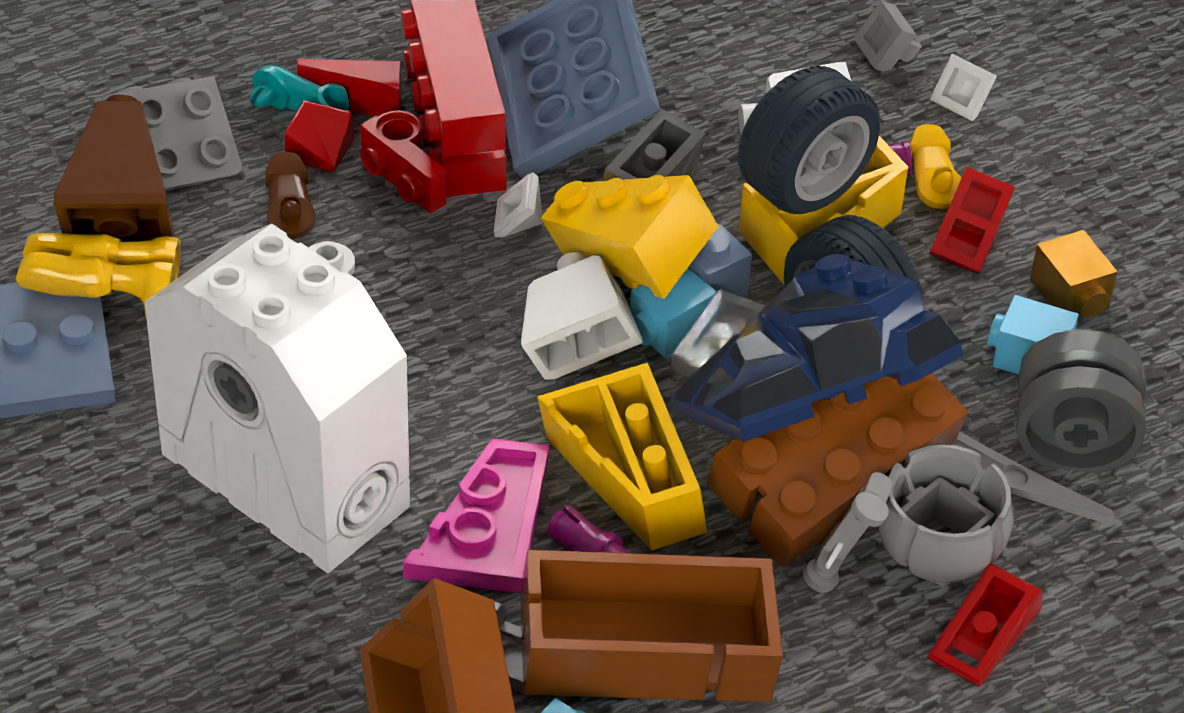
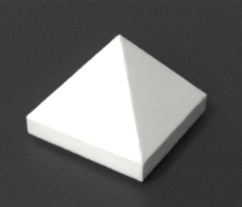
M951 54L930 100L973 121L978 116L997 75Z
M533 172L526 175L497 199L494 237H506L542 224L539 178Z

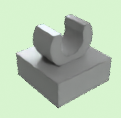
M882 0L854 37L855 42L872 67L882 72L892 70L899 59L905 62L912 60L922 47L920 43L913 41L916 33L896 5Z

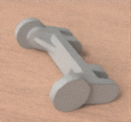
M875 472L870 476L866 485L856 495L850 509L841 521L835 524L829 536L821 543L816 558L809 561L804 568L803 578L813 590L820 593L833 590L839 582L838 570L843 560L868 526H880L888 517L889 510L886 502L892 489V482L885 474Z

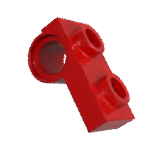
M397 110L386 112L379 117L375 116L360 125V158L364 167L371 175H381L396 187L397 192L406 202H416L430 214L446 205V168L422 151L421 122L418 117L412 113Z

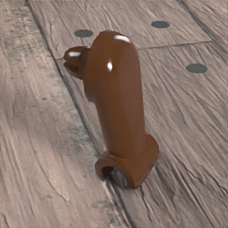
M292 152L277 153L271 157L265 172L266 187H269L268 225L273 224L287 233V237L290 239L302 238L310 233L315 224V211L306 184H308V171L297 154Z

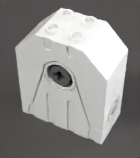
M270 224L231 240L145 301L163 456L175 464L179 463L191 476L216 494L219 492L228 498L230 504L252 520L267 526L273 535L298 553L303 552L313 559V563L326 573L331 572L410 507L407 355L359 280L345 271L343 273L331 266L330 261L301 242L296 243L287 237V233Z

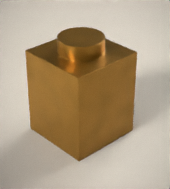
M1081 230L1038 243L1030 281L1049 305L1078 313V317L1091 318L1110 307L1117 270L1087 233Z

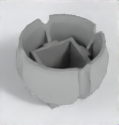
M932 445L909 452L903 465L896 463L893 466L888 477L892 482V489L886 502L889 514L883 524L878 526L883 545L899 565L909 566V570L913 575L935 582L944 588L950 582H960L976 576L984 571L990 562L992 563L997 560L1006 548L1011 536L1014 523V508L1008 480L995 463L987 468H982L980 465V453L960 446ZM935 518L956 534L942 533L925 528L924 526Z

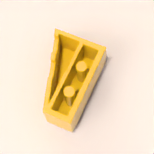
M879 136L875 151L868 165L856 182L842 196L822 209L799 215L789 214L778 209L748 183H744L739 232L784 284V266L790 247L805 234L836 217L844 215L863 217L882 228L901 215L908 166Z
M654 175L649 178L625 180L613 178L608 181L596 182L573 181L564 185L556 192L554 202L541 216L542 222L563 255L575 252L581 253L587 258L592 255L601 256L612 275L620 277L625 286L636 289L639 285L649 287L654 296L665 299L719 227L689 175L669 177Z
M648 363L537 396L546 438L650 550L707 533L700 486Z

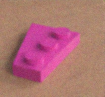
M492 438L460 482L459 493L445 513L440 511L430 524L429 535L418 550L413 548L403 562V578L428 582L436 578L452 585L521 593L526 553L532 547L549 463V445Z

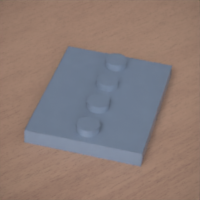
M552 0L487 35L495 78L505 111V129L513 169L521 178L532 172L537 175L660 111L632 0Z
M17 283L0 285V418L116 402L101 297L56 296L24 289Z

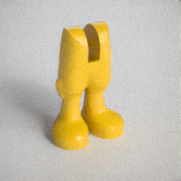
M36 233L28 236L23 250L24 258L20 261L16 281L21 288L56 296L100 298L104 295L112 294L113 290L122 291L140 298L146 317L145 301L178 277L181 240L180 238L165 236L149 241L121 242L120 239L107 234Z

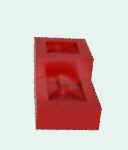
M966 166L929 255L979 274L1015 186Z

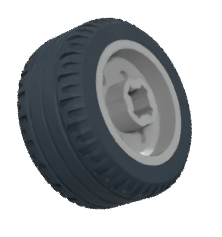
M812 66L796 71L773 86L750 114L739 142L738 165L740 172L752 188L784 212L799 215L822 209L842 196L856 182L868 165L879 138V109L868 93L835 69L826 66Z

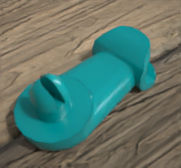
M276 65L263 66L253 74L252 84L254 90L250 94L249 101L256 107H265L270 104L280 110L287 108L298 111L305 100L349 111L348 95L342 85L326 84L320 86Z

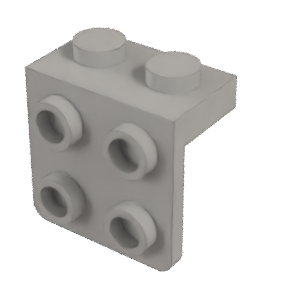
M214 76L195 80L180 78L161 86L144 89L141 86H134L114 94L129 95L141 101L165 191L234 177L242 170L240 156Z

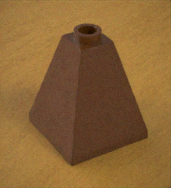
M117 94L108 97L106 101H97L54 193L53 204L62 233L107 234L120 239L121 242L149 241L165 236L175 237L167 195L141 101H138L136 98Z

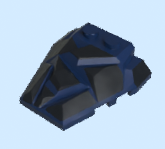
M834 254L819 259L815 263L814 268L795 277L757 314L743 333L735 334L688 378L670 400L674 412L744 442L814 417L812 402L820 399H831L844 392L845 400L850 405L867 399L864 388L866 383L888 376L896 379L900 386H904L918 381L963 356L961 342L939 314L924 310L921 291L912 279L886 271L883 267L871 266L850 259L843 254Z

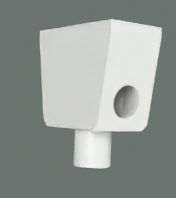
M581 253L565 254L557 262V271L533 280L528 286L521 344L545 380L559 378L643 343L642 336L624 293L601 256L592 255L587 258Z

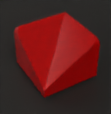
M304 100L285 131V152L297 154L304 165L335 172L354 140L352 114L349 111Z

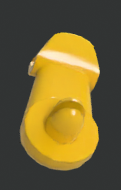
M925 124L918 126L909 143L914 164L917 196L926 206L934 209H948L962 178L955 171L949 158L951 142L943 129L938 125Z

